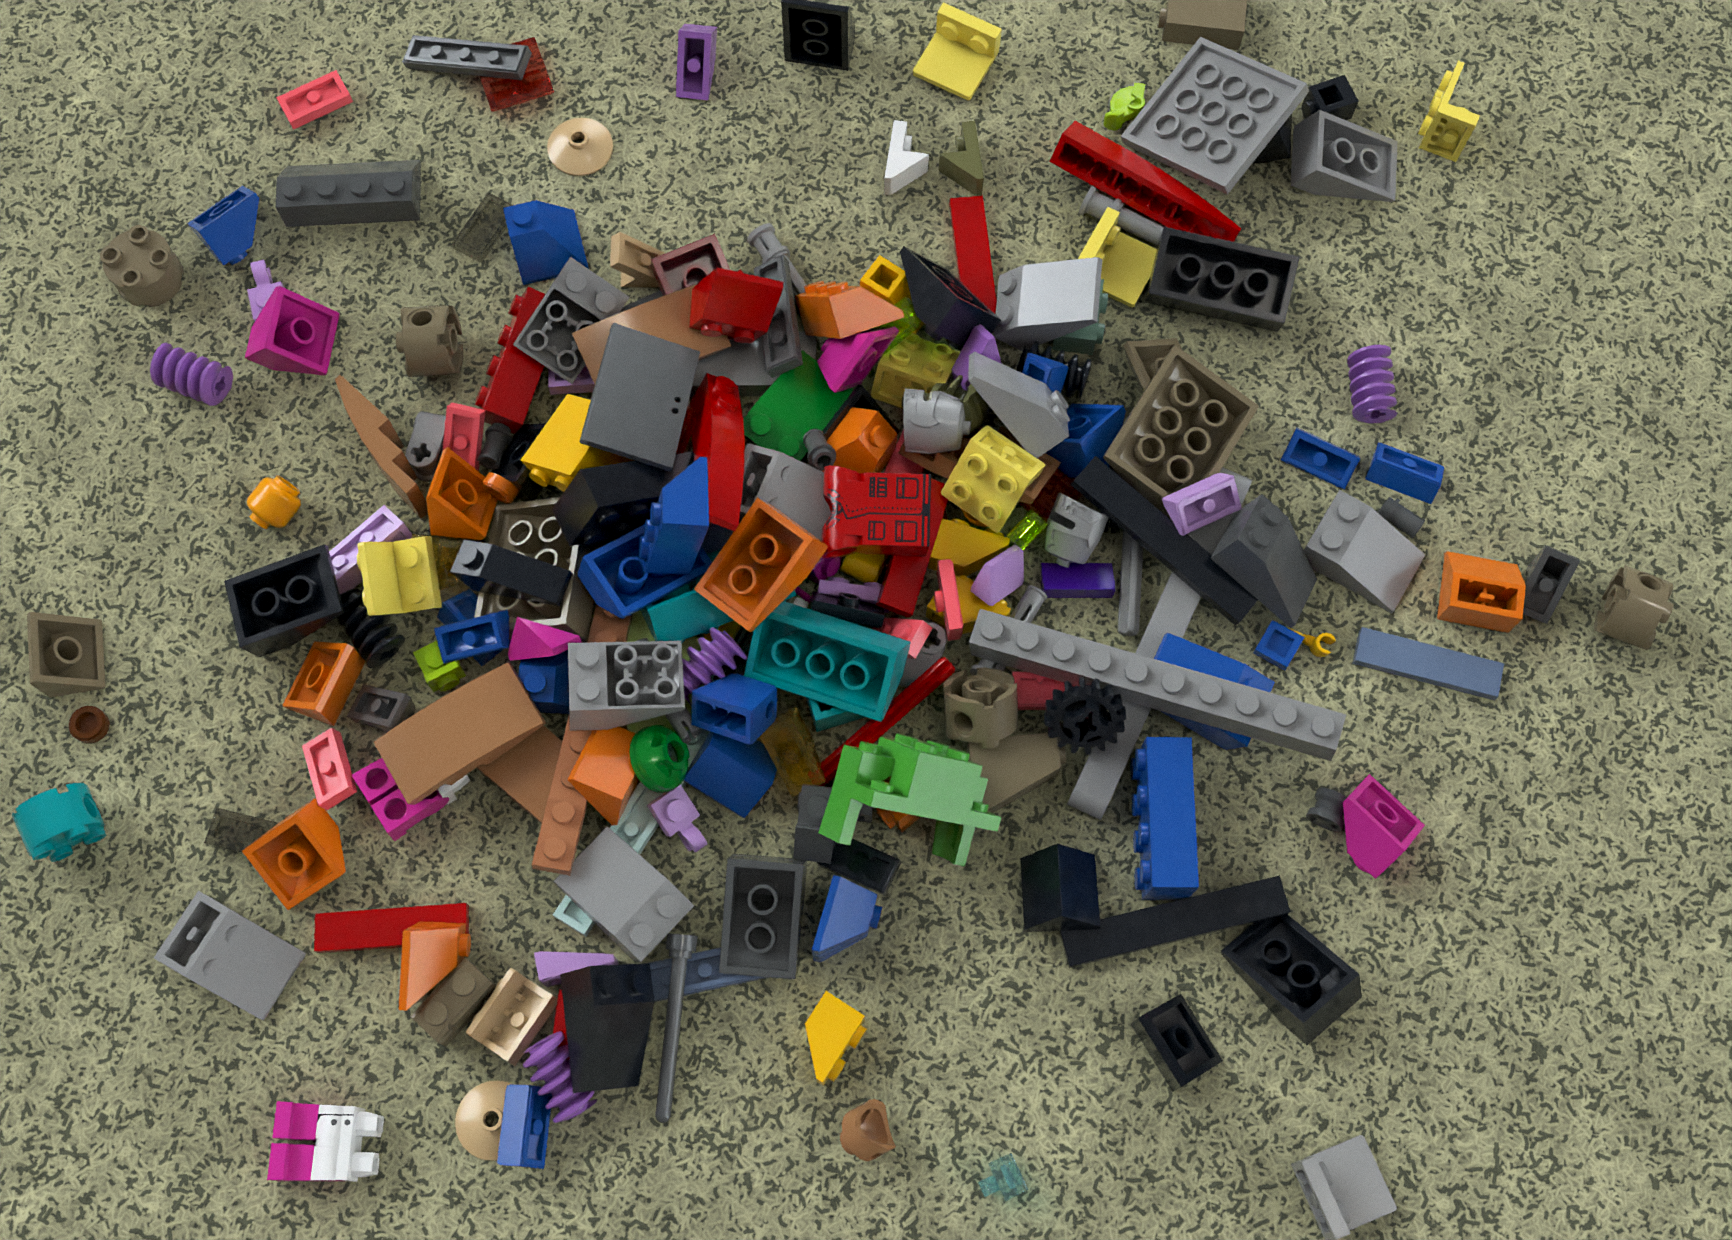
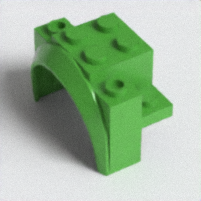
M896 733L895 739L879 737L877 745L860 741L859 747L844 744L832 791L818 833L837 843L851 845L857 818L863 804L874 808L935 819L936 826L932 854L949 860L954 865L965 866L975 827L998 832L1001 817L988 812L989 805L982 802L988 779L980 776L982 765L969 761V753L949 748L948 745L927 740V743L918 741L917 738ZM890 777L889 783L883 782L885 779Z

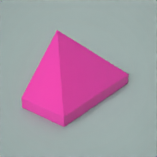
M517 617L508 650V657L512 661L555 656L568 650V643H582L579 635Z

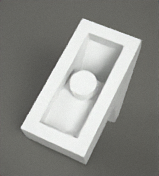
M894 120L884 177V194L892 195L928 171L929 155L911 152L912 136L907 135V122Z

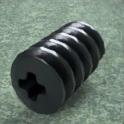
M1035 341L1029 349H1026L1025 345L1016 369L1017 371L1022 373L1028 353L1063 363L1068 366V372L1062 389L1064 386L1066 387V397L1070 399L1079 391V398L1081 400L1091 370V359L1087 358L1082 366H1078L1077 354H1074L1066 362L1065 350H1061L1054 358L1052 357V346L1048 345L1042 353H1039V342Z
M359 589L347 590L340 594L344 613L337 617V621L344 626L346 635L352 637V644L359 649V654L361 658L366 660L367 667L370 669L378 667L389 661L398 652L405 642V637L403 635L393 636L397 632L398 627L394 623L387 624L390 620V615H368L367 608L362 600L363 591Z

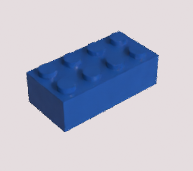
M1146 737L1140 749H1136L1135 758H1131L1130 762L1131 780H1137V794L1132 795V815L1139 816L1138 830H1134L1133 833L1134 853H1140V867L1135 868L1134 874L1135 889L1142 890V900L1177 901L1191 897L1199 888L1192 737Z

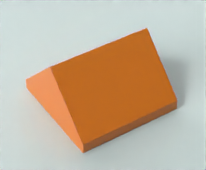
M448 447L442 451L426 496L430 533L434 536L483 540L486 538L497 499L483 489L482 482L485 476Z
M314 641L282 706L334 726L366 661L361 658L353 646L347 643Z
M621 727L608 730H592L567 779L611 825L618 824L639 781L630 761V744L635 733Z

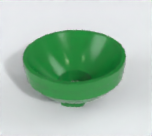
M663 725L647 726L637 731L630 744V761L640 782L656 793L671 791L682 784L688 771L690 757L687 744L683 743L675 732ZM668 744H671L677 762L670 758L667 750Z

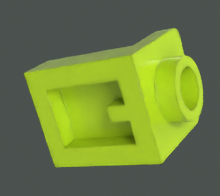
M437 640L413 652L424 674V678L433 692L437 690L448 691L460 683L459 679L466 676L459 660L443 664Z

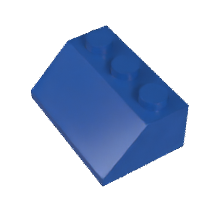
M699 457L662 488L657 503L652 502L650 520H646L644 536H641L639 541V558L645 559L646 573L690 575L709 528L707 457Z
M645 525L583 556L577 576L597 605L624 619L703 576L712 563L703 548L701 547L690 575L646 573L645 559L639 558L640 537L644 536Z

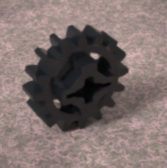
M1080 677L1077 686H1073L1069 681L1064 682V692L1058 689L1052 691L1053 700H1046L1044 723L1048 727L1049 738L1057 737L1058 747L1062 748L1070 744L1071 753L1074 754L1078 751L1079 747L1085 749L1086 754L1089 755L1094 746H1097L1101 751H1105V741L1108 740L1111 743H1116L1118 741L1117 732L1122 733L1125 731L1126 709L1123 706L1121 694L1114 695L1111 684L1102 689L1100 688L1099 679L1095 678L1091 685H1086L1085 679Z

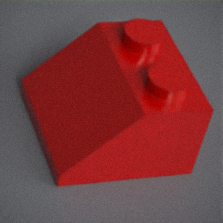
M717 267L692 288L689 328L701 330L702 335L709 337L726 335L734 337V341L739 343H753L767 333L781 296L784 282Z

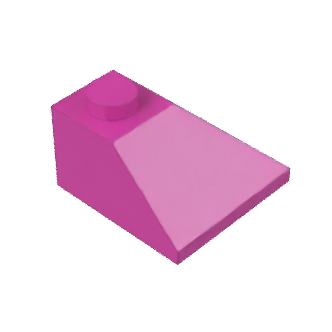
M277 286L251 328L245 359L276 371L327 375L340 313L286 288Z
M895 326L868 329L842 339L828 338L821 347V351L824 353L817 363L829 388L837 393L855 387L858 384L861 385L899 333V330Z
M1370 774L1343 801L1347 853L1353 858L1354 863L1359 869L1369 873L1375 879L1409 847L1425 826Z

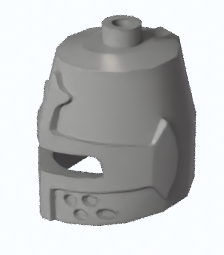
M905 388L903 400L905 452L937 454L959 450L963 435H970L971 421H965L964 405L960 402V399L942 391H933L932 399L927 401L925 390Z
M1058 493L1046 523L1047 530L1044 549L1057 557L1055 563L1069 568L1070 563L1085 564L1099 543L1109 517L1086 507L1062 493Z

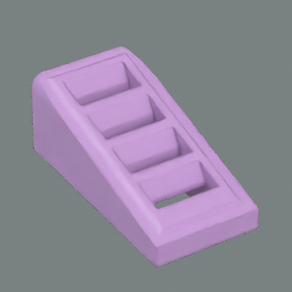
M543 951L534 953L539 981L546 987L561 984L560 974L588 966L619 965L618 960L613 954Z

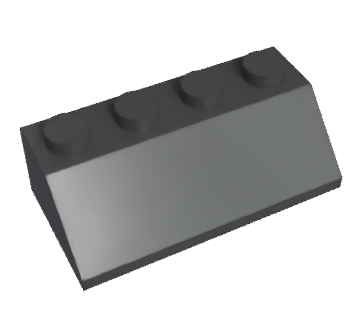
M402 160L287 166L277 177L275 207L286 227L420 220L421 161Z

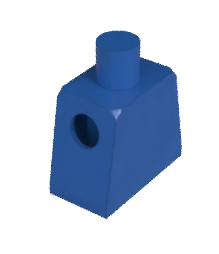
M730 674L692 691L693 726L748 745L754 743L775 722L777 717V687L740 674Z

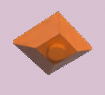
M851 407L827 440V443L836 452V460L833 466L847 468L860 474L864 472L881 473L896 449L898 434L878 411Z
M316 798L286 817L242 850L243 854L287 910H290L346 872L339 827L327 811L318 806Z
M420 921L403 931L399 1010L407 1011L422 1000L462 962L464 957L469 956L471 935L465 933L466 923Z

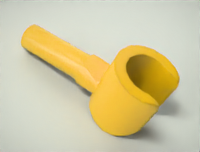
M1288 628L1305 637L1302 643L1309 646L1311 653L1316 657H1325L1331 653L1321 647L1320 641L1329 645L1336 642L1335 637L1330 633H1322L1314 637Z

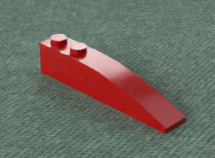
M1074 121L1062 133L1049 161L1108 195L1122 200L1121 202L1168 228L1231 242L1235 241L1242 229L1201 196L1160 168L1077 121Z
M706 373L688 406L694 460H697L699 457H707L709 522L735 532L739 526L745 455L744 421L738 385L725 376L716 377Z

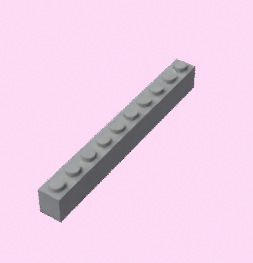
M983 609L979 610L969 640L972 656L1060 682L1069 681L1074 686L1078 685L1080 677L1085 679L1086 685H1091L1094 679L1097 678L1100 682V688L1103 689L1111 684L1114 695L1121 694L1122 700L1328 761L1332 760L1337 750L1346 714Z

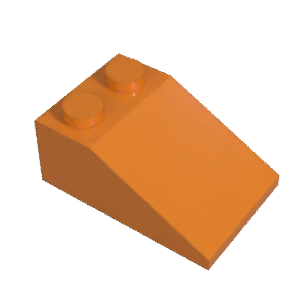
M757 497L739 523L736 531L727 540L694 590L747 631L752 632L808 577L829 546L780 510Z

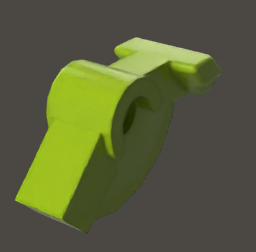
M1135 82L1134 86L1122 88L1113 95L1110 101V111L1104 117V127L1108 130L1116 131L1122 128V124L1126 121H1133L1145 106V99L1143 97L1146 84Z

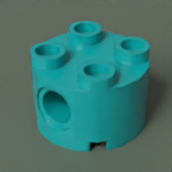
M85 783L67 784L68 792L58 793L57 788L47 790L21 803L15 808L17 813L12 812V818L28 855L33 860H40L49 856L51 862L60 861L74 853L71 847L81 842H84L85 845L92 844L106 837L105 824L88 785Z

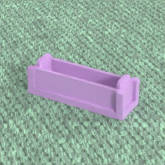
M385 505L329 551L340 594L354 589L363 581L362 573L357 565L358 543L394 542L415 538L406 525Z

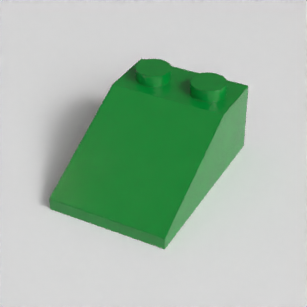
M802 350L803 365L781 374L759 398L743 421L744 437L752 444L782 452L804 463L808 457V450L803 443L805 433L812 429L823 431L854 389L849 388L837 393L833 392L829 388L817 361Z

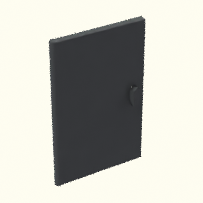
M612 323L579 442L583 445L671 472L700 351L617 323Z

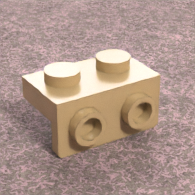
M510 968L497 983L495 990L482 1009L476 1013L472 1023L466 1030V1034L513 1066H516L524 1051L529 1047L557 1006L558 999L518 971Z

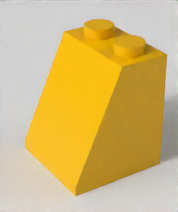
M571 394L565 396L521 459L522 463L531 471L529 477L534 482L543 487H547L548 484L555 486L563 492L580 469L635 460L583 445L579 442L591 400Z

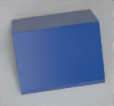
M710 731L688 767L684 782L740 817L745 818L773 784L781 754L758 740L748 745Z

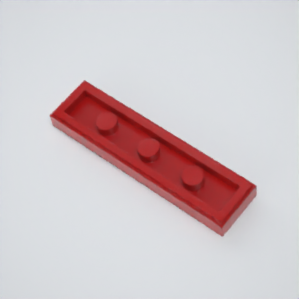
M983 195L950 198L949 207L958 279L995 314L997 299Z
M931 478L930 539L926 557L891 555L876 602L877 606L908 618L913 615L948 499L941 495L944 483Z
M467 903L316 913L314 952L330 953L402 947L403 931L420 921L466 923L465 933L469 934V905Z

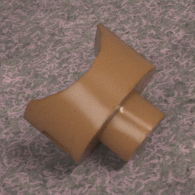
M876 1099L868 1100L844 1115L840 1142L848 1154L856 1155L864 1161H872L896 1147L889 1129L886 1105Z

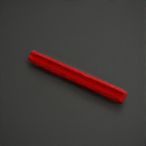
M941 657L891 701L886 715L881 722L870 719L809 773L810 780L817 786H825L836 776L844 744L859 747L860 741L873 744L955 672V667L946 657Z

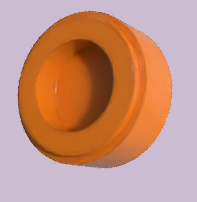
M489 472L482 482V487L487 493L504 503H512L519 493L514 484L493 472Z

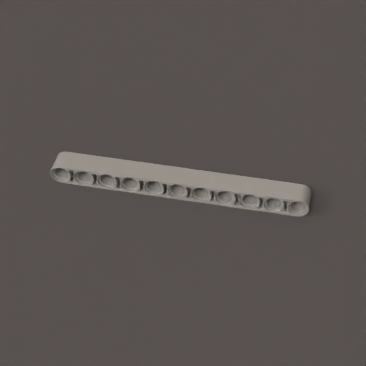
M1222 467L1219 473L1234 476L1242 505L1252 479ZM1236 512L1190 532L1189 536L1213 555ZM1173 572L1168 579L1135 654L1154 659L1166 633L1180 638L1184 636L1201 596ZM1122 700L1123 706L1126 709L1125 731L1122 733L1117 732L1118 741L1116 743H1111L1108 740L1105 741V751H1101L1097 746L1092 748L1091 754L1067 803L1068 806L1099 820L1102 819L1151 710L1149 707Z

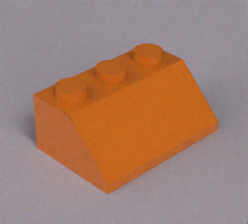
M819 281L804 286L805 292L795 295L804 330L808 336L842 339L904 318L903 310L861 286H848L847 282L836 284L835 281L828 283Z

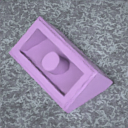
M1224 473L1214 474L1162 498L1165 509L1182 536L1242 509L1234 476Z
M1016 543L986 562L972 584L971 592L989 606H993L1022 586L1024 582L1023 545Z

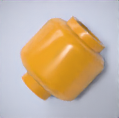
M276 475L274 479L269 477L263 478L247 498V506L252 511V514L249 516L250 519L264 529H268L270 525L276 528H284L301 507V500L298 497L300 491L279 475Z

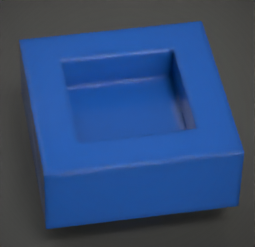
M1272 620L1253 653L1285 671L1305 637Z

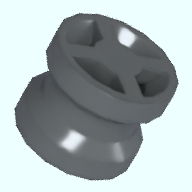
M1318 788L1314 796L1316 803L1314 807L1309 808L1306 814L1307 819L1327 830L1341 831L1344 825L1342 819L1344 815L1343 801L1347 797L1328 788Z

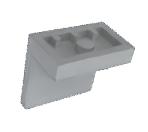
M1363 1135L1351 1138L1291 1164L1325 1240H1337L1351 1234L1350 1230L1392 1213L1397 1209Z

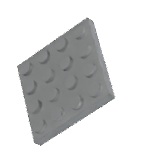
M1200 37L1124 131L1121 139L1125 145L1228 195L1308 94V85L1301 80Z

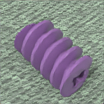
M169 343L161 344L155 351L151 361L150 373L155 385L162 388L166 387L168 390L178 392L186 397L190 396L192 399L203 401V403L210 406L222 402L232 387L233 372L231 367L225 366L222 368L219 362H209V359L204 356L197 358V355L193 352L185 354V350L180 347L173 349V346Z
M1371 345L1360 348L1350 354L1347 359V364L1350 368L1348 376L1351 380L1349 385L1352 393L1351 403L1354 406L1352 415L1357 421L1382 423L1393 419L1398 414L1395 410L1390 409L1397 404V400L1395 397L1389 396L1396 390L1395 386L1389 383L1394 379V374L1388 371L1393 366V362L1391 359L1386 358L1391 354V348L1386 345Z
M711 627L709 632L712 641L710 642L700 637L698 643L701 651L689 646L687 653L690 660L687 661L682 658L684 697L690 705L691 702L688 695L692 694L693 690L700 688L701 684L707 685L711 683V675L719 678L725 677L723 665L733 670L737 668L733 658L735 655L744 660L748 659L746 654L725 630L721 632Z
M561 1031L545 1037L526 1049L524 1053L529 1052L530 1057L523 1063L524 1068L536 1066L538 1069L530 1078L531 1082L545 1081V1084L537 1092L538 1095L552 1094L553 1097L545 1105L546 1109L559 1107V1113L553 1118L554 1123L574 1118L597 1102V1099L590 1100L594 1091L573 1093L569 1059L566 1060L569 1057L568 1045L559 1046L565 1038L564 1033Z

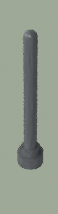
M667 934L666 949H669V957H672L655 1113V1117L660 1123L669 1121L671 1117L687 960L692 959V951L696 952L698 936Z

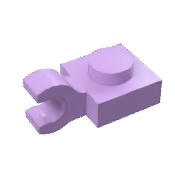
M264 260L250 263L257 285L256 288L247 289L254 321H256L275 287L281 286L284 288L281 281L273 283L270 268H266Z
M681 784L647 804L664 834L671 837L677 832L688 851L693 850L697 852L708 844L702 833L692 823L700 814Z

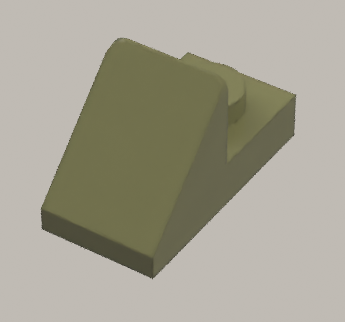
M975 121L962 122L961 135L955 136L956 152L940 154L938 170L975 196L982 195L984 175Z

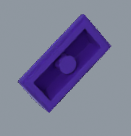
M1041 563V590L1045 592L1047 598H1113L1115 580L1112 563H1070L1069 568L1057 563Z

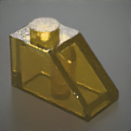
M797 707L777 715L775 722L760 738L793 798L801 792L802 784L818 786L825 783L826 779L814 740Z

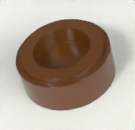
M84 706L72 714L69 720V731L74 738L82 743H96L107 734L110 725L109 718L106 713L95 706Z

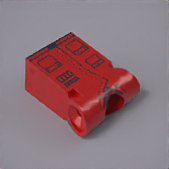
M829 465L824 467L823 497L830 508L831 514L822 527L821 541L829 546L822 555V558L842 557L857 552L860 554L926 557L930 539L931 474L871 472L860 474L839 466Z

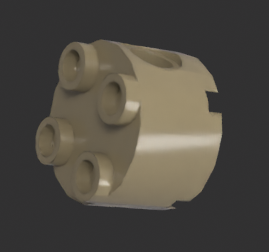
M135 225L131 227L130 230L116 236L108 246L101 250L100 259L103 262V270L107 278L115 285L122 298L134 306H160L171 300L181 288L182 273L184 275L181 262L171 250L165 238L155 231L148 230L145 226Z
M452 305L403 307L401 309L402 332L396 333V347L399 353L405 354V368L408 377L459 373L463 364V344H458L457 335H462V329L455 307Z
M1624 565V568L1620 567L1610 580L1602 596V599L1606 601L1604 605L1605 613L1597 611L1594 622L1595 631L1648 650L1655 639V629L1658 623H1666L1672 613L1674 604L1667 600L1672 593L1673 584L1627 565Z
M977 668V675L968 676L967 670H963L948 677L944 682L946 736L949 739L974 742L980 748L991 749L999 745L1000 739L1006 738L1018 729L1017 683L1014 685V677L1011 674L998 669Z

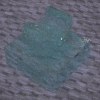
M1012 1153L988 1163L993 1175L978 1182L985 1197L1001 1190L1005 1201L1029 1190Z

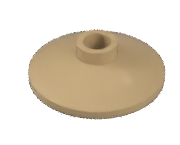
M573 118L561 123L553 130L548 139L547 151L553 165L563 173L573 176H585L597 172L607 164L613 152V140L608 129L600 122L590 118ZM576 139H584L581 143L573 142Z
M497 1080L479 1084L471 1089L459 1104L455 1118L456 1133L462 1146L477 1158L490 1161L497 1160L505 1092L507 1085L511 1083ZM490 1112H496L499 1117L498 1123L493 1127H488L485 1122L486 1116Z

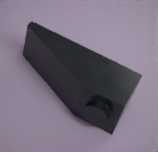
M463 540L450 570L453 575L473 591L560 606L573 575L570 570L493 544Z

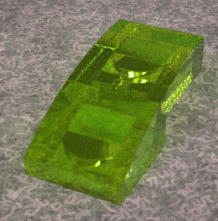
M1031 509L1006 535L1019 548L1024 550L1048 524Z

